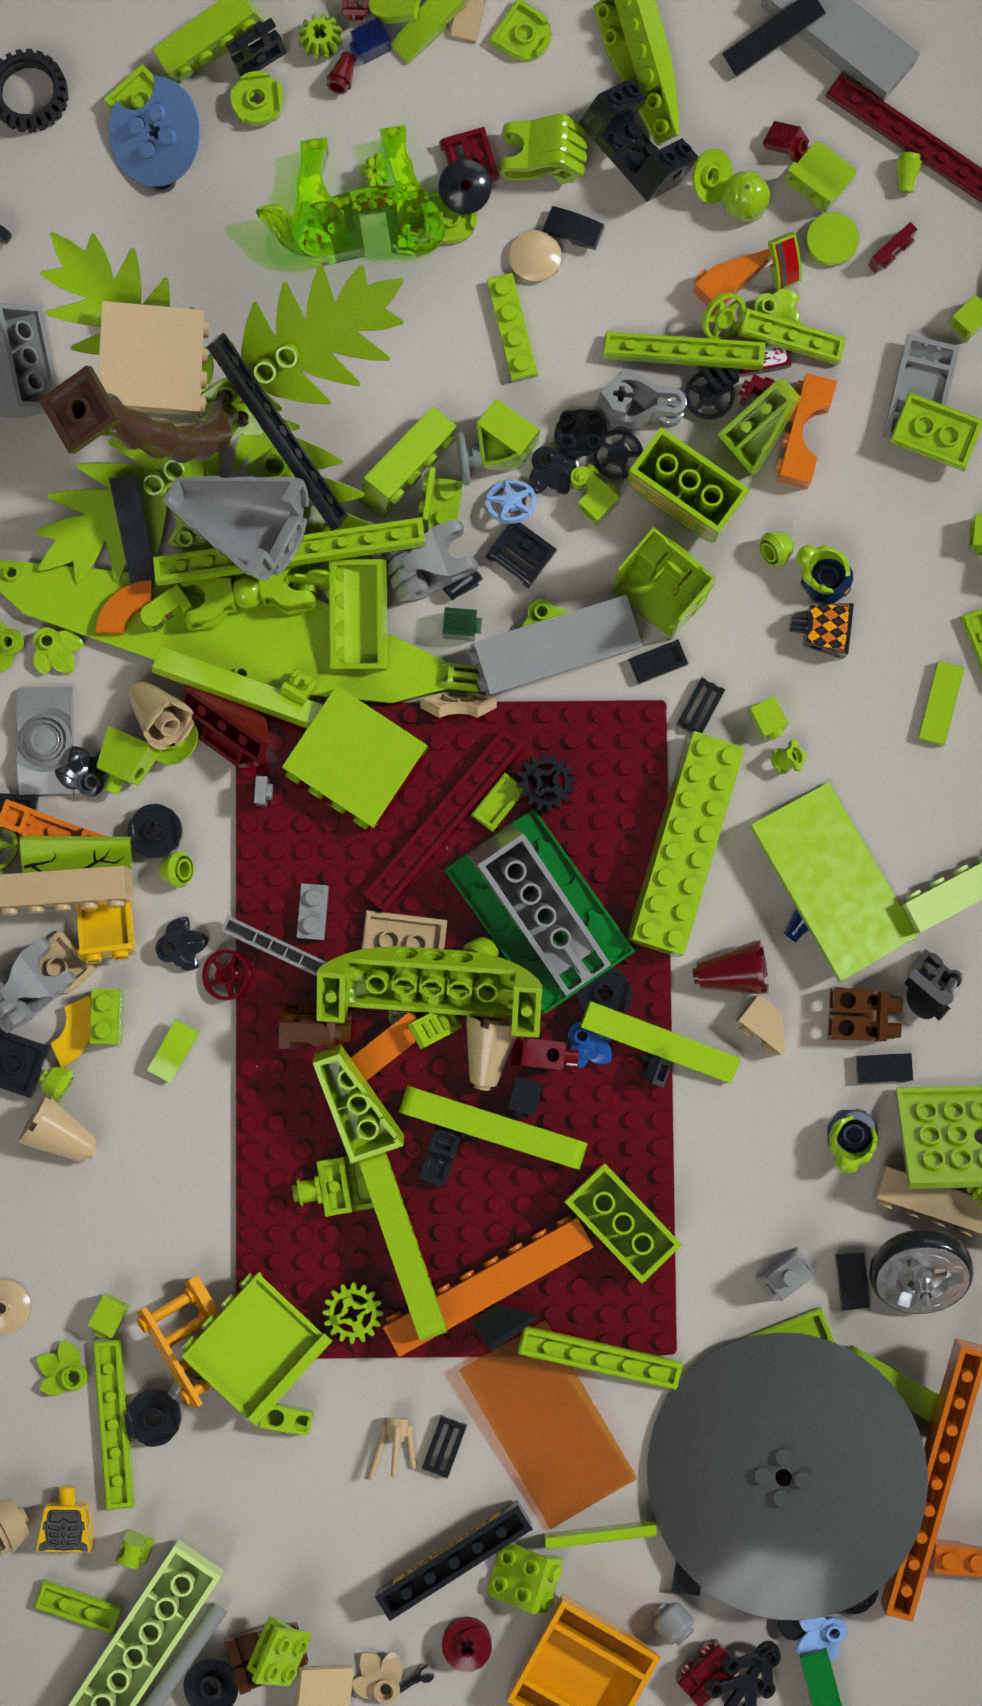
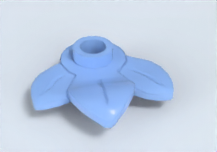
M835 1616L799 1620L805 1633L797 1643L796 1652L801 1655L827 1648L830 1662H832L839 1654V1643L843 1641L847 1634L844 1621ZM832 1629H838L834 1634H829Z

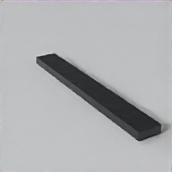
M224 332L218 335L207 346V349L295 478L303 479L307 487L308 497L331 531L339 528L348 514Z

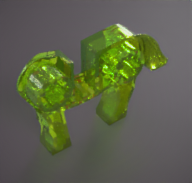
M405 125L379 129L381 144L394 186L364 187L331 197L323 183V171L329 156L327 138L300 141L301 164L296 180L297 198L292 217L288 210L279 203L258 207L256 209L257 217L270 229L283 247L300 255L307 262L318 266L366 257L359 216L382 212L386 214L392 253L417 257L432 253L444 239L445 222L436 205L428 199L427 192L415 176L413 162L406 149L407 133ZM425 215H427V222L429 223L428 232H426Z

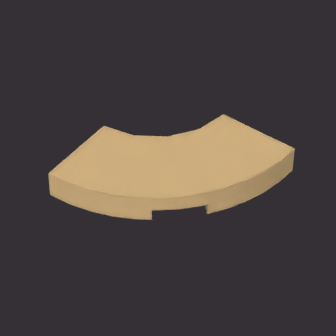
M467 691V695H450V692H442L421 699L420 708L438 718L451 714H467L478 718L497 708V699L491 696L486 697L485 694Z

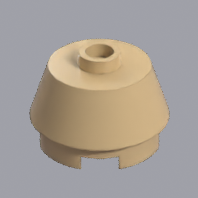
M12 1499L0 1501L1 1557L9 1552L14 1553L30 1534L26 1522L29 1520L21 1506L17 1508Z

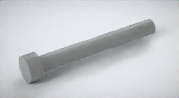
M213 1603L143 1706H164L228 1613L224 1608Z

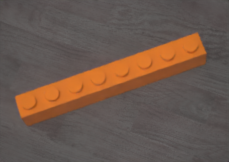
M567 1215L555 1222L557 1227L547 1232L544 1228L531 1236L533 1241L523 1246L522 1242H519L507 1249L509 1253L507 1256L501 1259L495 1256L483 1263L484 1269L476 1273L473 1269L458 1277L461 1282L452 1287L447 1283L436 1289L434 1292L436 1293L447 1330L593 1248L594 1246L577 1216L571 1218L570 1215ZM400 1310L386 1318L388 1323L383 1326L399 1357L432 1339L420 1341L410 1311L404 1314Z

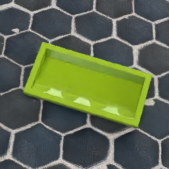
M357 559L329 561L330 669H388L387 560Z

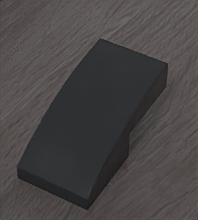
M552 206L542 230L551 236L567 239L572 245L596 250L605 225L579 213Z
M436 1124L419 1176L420 1181L445 1188L462 1132Z

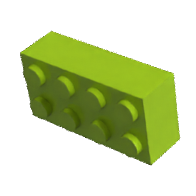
M604 1162L564 1199V1202L641 1283L646 1281L682 1246L672 1233Z

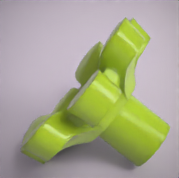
M382 153L374 154V157L366 159V165H361L359 172L367 177L366 184L368 187L382 189L383 180L389 179V172L384 170L387 167V160L383 159Z

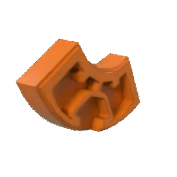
M152 580L130 584L112 595L99 614L96 634L124 635L126 625L132 616L139 613L146 604L152 601Z

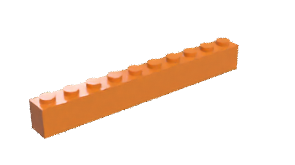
M958 1338L954 1340L924 1446L928 1468V1492L922 1525L906 1559L885 1584L880 1603L885 1614L911 1622L914 1620L982 1379L981 1344Z

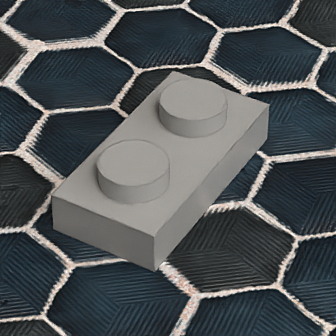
M301 883L297 938L325 941L329 886Z

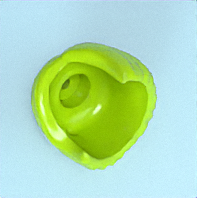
M750 170L739 171L733 174L724 185L721 195L722 204L726 212L734 219L744 223L755 222L763 217V213L769 204L770 190L767 183L759 177L758 173Z

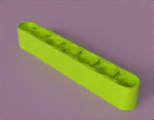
M410 1086L406 1087L399 1112L578 1170H580L588 1143Z
M384 1152L360 1160L359 1165L420 1341H424L446 1333L447 1327L388 1156Z

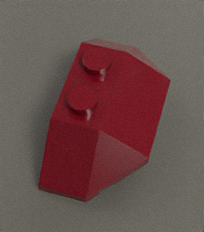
M185 685L180 701L186 703L193 711L192 720L195 722L198 730V739L238 768L263 764L270 743L266 718L252 708Z

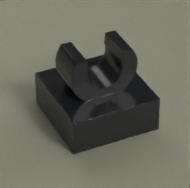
M653 1054L651 1057L642 1056V1060L649 1064L646 1071L637 1070V1074L644 1077V1081L664 1088L673 1062Z

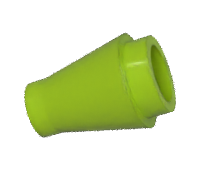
M914 152L899 153V159H896L899 193H914V186L922 165L920 154Z

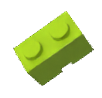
M91 989L90 1044L122 1045L124 990Z

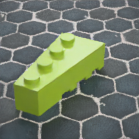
M218 0L155 46L153 51L168 75L178 82L189 78L195 71L228 53L226 45L234 41L233 37L238 34H245L254 28V24L266 20L253 0Z
M337 1045L334 1049L316 1052L313 1065L350 1162L354 1163L402 1147L404 1144V1134L342 1045Z

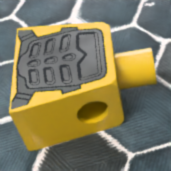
M59 1486L58 1501H51L45 1505L36 1552H90L94 1548L88 1502H75V1486Z

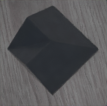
M496 1302L493 1307L474 1319L473 1323L492 1352L538 1318L534 1309Z

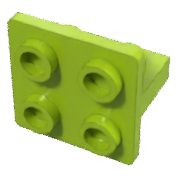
M268 1616L246 1668L254 1674L252 1681L256 1684L290 1686L297 1675L301 1659L308 1649L312 1633L307 1630L294 1629L277 1617Z

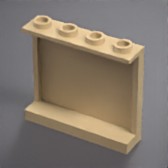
M102 301L98 378L106 392L117 396L123 405L153 413L194 416V422L199 421V415L205 414L206 397H201V388L206 389L207 372L202 371V363H207L208 349L207 346H203V338H208L209 321H204V310Z

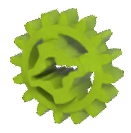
M352 1282L350 1289H347L345 1284H341L342 1292L339 1293L333 1290L331 1293L334 1300L326 1299L325 1301L330 1306V1309L323 1310V1314L329 1316L330 1319L325 1321L324 1324L325 1326L332 1325L334 1327L330 1333L331 1335L337 1332L341 1334L339 1339L341 1342L346 1336L350 1337L351 1344H354L356 1337H359L364 1342L366 1340L365 1333L373 1336L375 1331L372 1327H380L381 1322L376 1317L383 1315L382 1310H377V1306L382 1301H374L373 1297L376 1291L373 1290L368 1294L366 1292V1284L361 1289H357L356 1282ZM352 1294L360 1295L367 1301L359 1302L354 1299ZM342 1298L344 1307L342 1311L335 1314L336 1304ZM349 1306H353L354 1309H362L358 1313L357 1319L354 1320L352 1316H345L349 1311ZM372 1311L371 1320L364 1327L362 1319L365 1314ZM346 1323L352 1326L353 1331L342 1328L340 1324Z

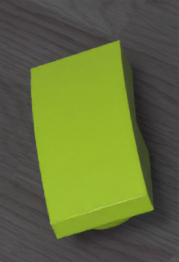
M175 1019L147 1071L171 1083L199 1031Z

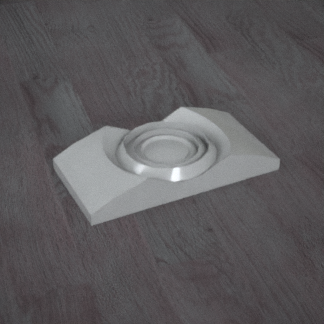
M907 334L887 413L884 438H891L908 392L943 405L947 404L960 346Z
M73 687L18 688L16 710L18 750L16 764L19 795H74V790L64 787L58 781L54 772L57 768L69 766V751L74 746Z

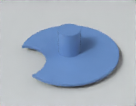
M153 76L154 89L150 100L143 107L130 110L120 105L118 101L115 102L110 116L109 138L117 163L131 179L146 186L160 187L177 181L189 170L199 149L201 133L198 112L191 97L184 88L171 79Z

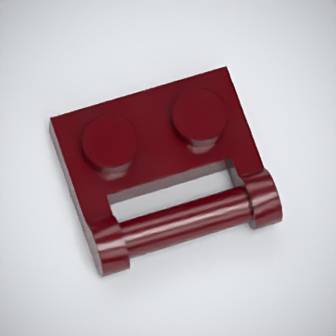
M485 127L445 137L439 141L441 150L445 152L448 165L458 160L454 148L461 145L466 160L475 161L484 167L491 182L499 180V173ZM463 181L460 184L461 188L465 191L471 187L468 181Z

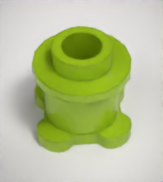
M796 740L789 741V747L784 749L777 748L772 753V766L781 774L789 773L792 768L794 771L799 772L803 769V763L807 761L806 752L802 751Z
M316 1175L311 1180L300 1181V1179H297V1185H292L294 1201H300L301 1206H304V1203L318 1201V1204L323 1203L319 1175Z

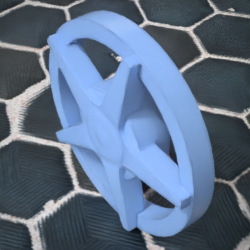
M506 479L493 486L486 497L487 510L499 522L506 524L522 522L529 518L536 508L535 492L532 487L522 481ZM510 486L520 487L524 490L520 492L512 491ZM506 487V492L502 496H493L498 490ZM530 494L532 504L528 509L522 504V499ZM490 502L501 503V508L503 509L501 515L492 509ZM518 510L524 512V514L517 517H505L507 513H514Z

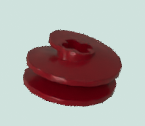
M469 1616L457 1618L444 1631L442 1652L446 1661L454 1669L462 1672H473L482 1668L490 1658L492 1652L491 1636L487 1626L477 1618ZM468 1639L471 1640L472 1648L470 1649L467 1646L466 1649H463L462 1640H464L465 1642H467Z

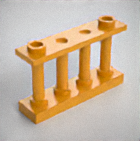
M198 1275L183 1283L185 1287L183 1294L152 1313L148 1311L147 1307L136 1312L138 1315L136 1319L138 1326L144 1333L148 1332L181 1389L179 1395L186 1406L190 1405L192 1409L203 1404L199 1395L212 1386L205 1379L192 1386L184 1372L191 1368V1366L183 1359L178 1362L170 1347L199 1330L200 1326L209 1316L213 1315L216 1318L220 1313ZM189 1302L191 1304L194 1303L199 1311L198 1317L164 1338L156 1323Z

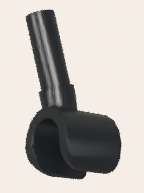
M419 1665L416 1674L400 1685V1693L420 1681L424 1683L431 1682L434 1678V1673L426 1678L421 1677L422 1670L426 1669L429 1665Z

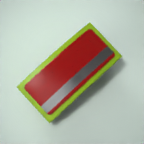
M789 232L768 241L773 262L769 266L775 289L778 291L801 282V259L796 233Z

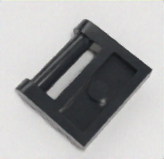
M519 522L507 526L485 558L501 565L523 581L522 585L530 589L555 555L557 549ZM503 547H507L533 566L530 573L500 552Z
M927 949L918 956L908 974L909 978L941 1005L951 1004L954 999V990L960 986L963 980L960 971L950 970L943 964L942 959L937 954L930 953ZM940 979L945 982L944 987L938 985Z

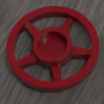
M222 949L213 953L206 960L202 971L205 989L211 996L219 1000L228 1001L240 997L248 988L251 979V969L247 959L241 953L230 949ZM223 954L233 955L229 964H221L216 958ZM238 958L244 966L245 975L238 974L236 969ZM213 963L217 969L215 971V979L209 983L208 972L210 965ZM237 979H244L241 988L233 994V984ZM218 984L226 986L228 996L217 994L212 987Z

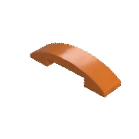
M8 799L5 800L0 813L1 827L24 836L107 837Z

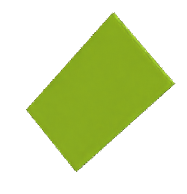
M829 782L823 783L819 788L768 816L754 821L750 825L751 830L839 982L845 981L849 976L918 937Z

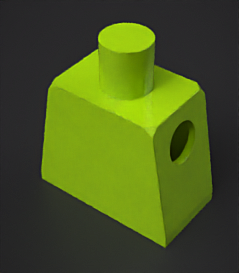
M108 726L97 762L98 769L110 774L103 789L119 795L125 781L139 786L162 750L155 749L143 740Z

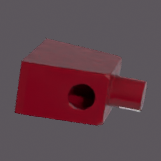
M516 1038L513 1047L512 1065L563 1070L564 1065L577 1066L579 1051L566 1049L565 1042ZM548 1050H550L552 1054L550 1060L547 1059Z

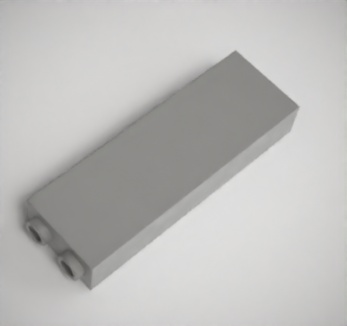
M762 0L761 7L771 15L776 16L797 0ZM818 0L826 15L803 30L798 36L856 83L885 101L914 67L920 53L854 0Z
M624 595L474 642L470 645L471 650H468V655L472 666H477L480 675L476 677L478 687L481 692L485 691L487 697L643 647L628 597Z

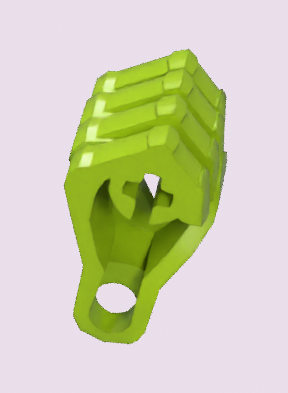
M563 113L534 120L507 122L504 124L501 134L504 141L508 145L519 146L522 151L518 155L504 157L499 166V174L504 179L510 181H528L542 178L552 173L553 178L557 179L559 184L573 183L574 180L582 177L585 171L583 164L587 160V153L585 152L588 146L587 139L585 138L587 132L580 126L579 122Z

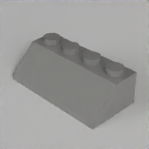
M0 303V417L25 418L44 414L45 411L39 399L56 388L57 381L42 309L38 306Z

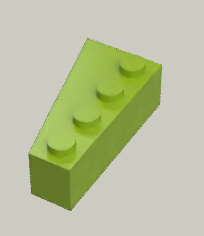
M432 406L364 477L360 490L364 492V497L358 500L383 520L410 487L419 481L423 472L427 468L430 469L436 463L442 450L445 449L447 451L456 440L454 435L457 426Z

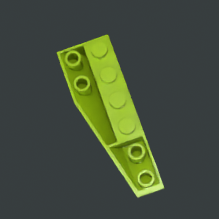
M601 0L593 5L607 56L621 81L624 82L631 79L647 97V100L638 112L656 145H661L679 135L680 131L673 64L656 0Z

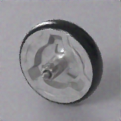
M918 1229L900 1233L883 1243L871 1260L869 1275L875 1294L889 1307L904 1313L928 1314L944 1310L957 1303L967 1293L972 1284L974 1268L969 1251L958 1239L941 1231ZM935 1269H946L944 1272L935 1273ZM909 1281H913L914 1285L912 1287L907 1286Z

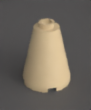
M146 680L138 681L130 687L128 699L145 740L153 748L161 750L168 749L166 746L173 743L175 745L182 743L194 726L191 708L186 703Z
M467 1016L469 1079L471 1083L475 1084L474 1088L489 1091L491 1087L497 1086L517 1036H511L512 1019H507L506 1022L501 1018Z
M46 1094L37 1105L35 1113L29 1118L18 1142L28 1147L79 1162H84L86 1158L91 1160L99 1147L95 1144L97 1138L52 1097L49 1099L50 1096Z

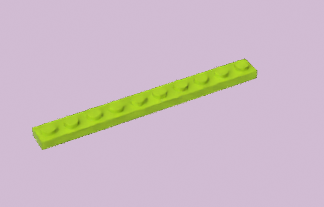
M422 517L303 535L300 546L287 567L426 547ZM215 548L153 557L157 586L244 573L228 557L218 552Z

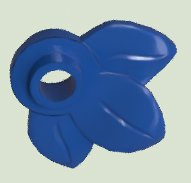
M581 1020L574 1022L569 1027L567 1036L571 1043L570 1049L579 1051L577 1067L583 1068L589 1060L596 1064H609L612 1060V1052L608 1042L612 1039L581 1028L579 1026ZM580 1031L586 1032V1036L583 1039H578L577 1034Z

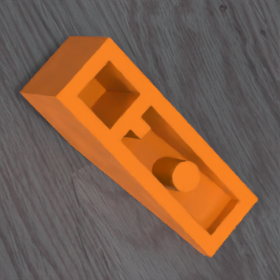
M766 249L714 265L708 272L704 269L694 279L693 293L706 306L718 294L726 292L737 294L772 260L770 250ZM728 298V299L723 300L724 305H725L728 301H730L732 298ZM717 305L713 309V313L717 310Z

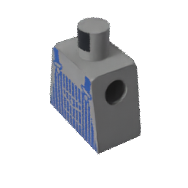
M797 1247L756 1277V1279L772 1301H782L814 1277V1269Z

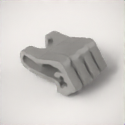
M624 369L619 372L618 376L609 385L603 388L598 396L597 403L610 424L634 429L649 425L669 427L678 425L684 415L683 411L687 405L685 394L679 389L658 386L636 372ZM676 397L679 399V401L668 398ZM632 400L636 401L645 410L635 416H628ZM667 416H674L675 418L670 419Z
M450 520L431 528L425 533L426 547L381 553L382 558L389 562L387 564V575H394L390 578L392 588H399L396 591L399 601L429 597L478 570L477 560L473 557L465 556L456 559L448 554L451 542L461 537L464 533L462 521Z
M41 938L28 946L11 965L2 972L0 971V1021L3 1020L0 1026L6 1033L31 1020L76 980V976L70 971H63L55 977L43 976L39 970L40 961L51 948L50 942L46 938Z

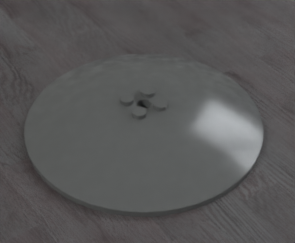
M768 1333L743 1338L717 1349L695 1364L679 1380L677 1389L670 1392L663 1404L653 1428L647 1459V1484L653 1515L661 1536L674 1558L696 1583L722 1602L741 1611L759 1617L797 1621L829 1616L851 1608L880 1589L895 1574L914 1545L922 1525L928 1492V1468L922 1438L911 1411L892 1383L876 1367L848 1348L826 1339L798 1333ZM786 1469L791 1473L792 1480L790 1484L781 1485L777 1482L776 1473L778 1470Z

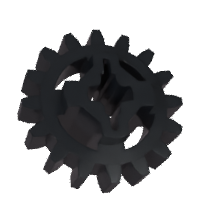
M542 753L539 758L540 760H537L535 756L530 758L531 765L523 763L522 768L525 772L517 774V777L522 779V782L517 783L516 788H523L519 798L527 797L529 799L526 803L527 807L534 803L536 804L535 810L537 812L544 806L546 812L550 813L552 805L559 810L562 808L560 801L565 803L570 801L566 794L574 793L575 789L569 785L575 782L576 778L569 777L568 775L573 770L572 767L566 769L563 767L565 759L557 762L556 754L547 759L546 754ZM547 765L551 766L552 768L550 770L542 771L540 768L536 767ZM552 774L553 776L551 777V781L549 782L550 786L543 788L539 792V789L542 787L541 784L543 783L542 779L544 780L546 777L548 778ZM559 774H561L563 779V789L562 786L559 785ZM528 779L533 781L534 790L532 792L528 785ZM542 795H550L555 799L541 800L540 797Z

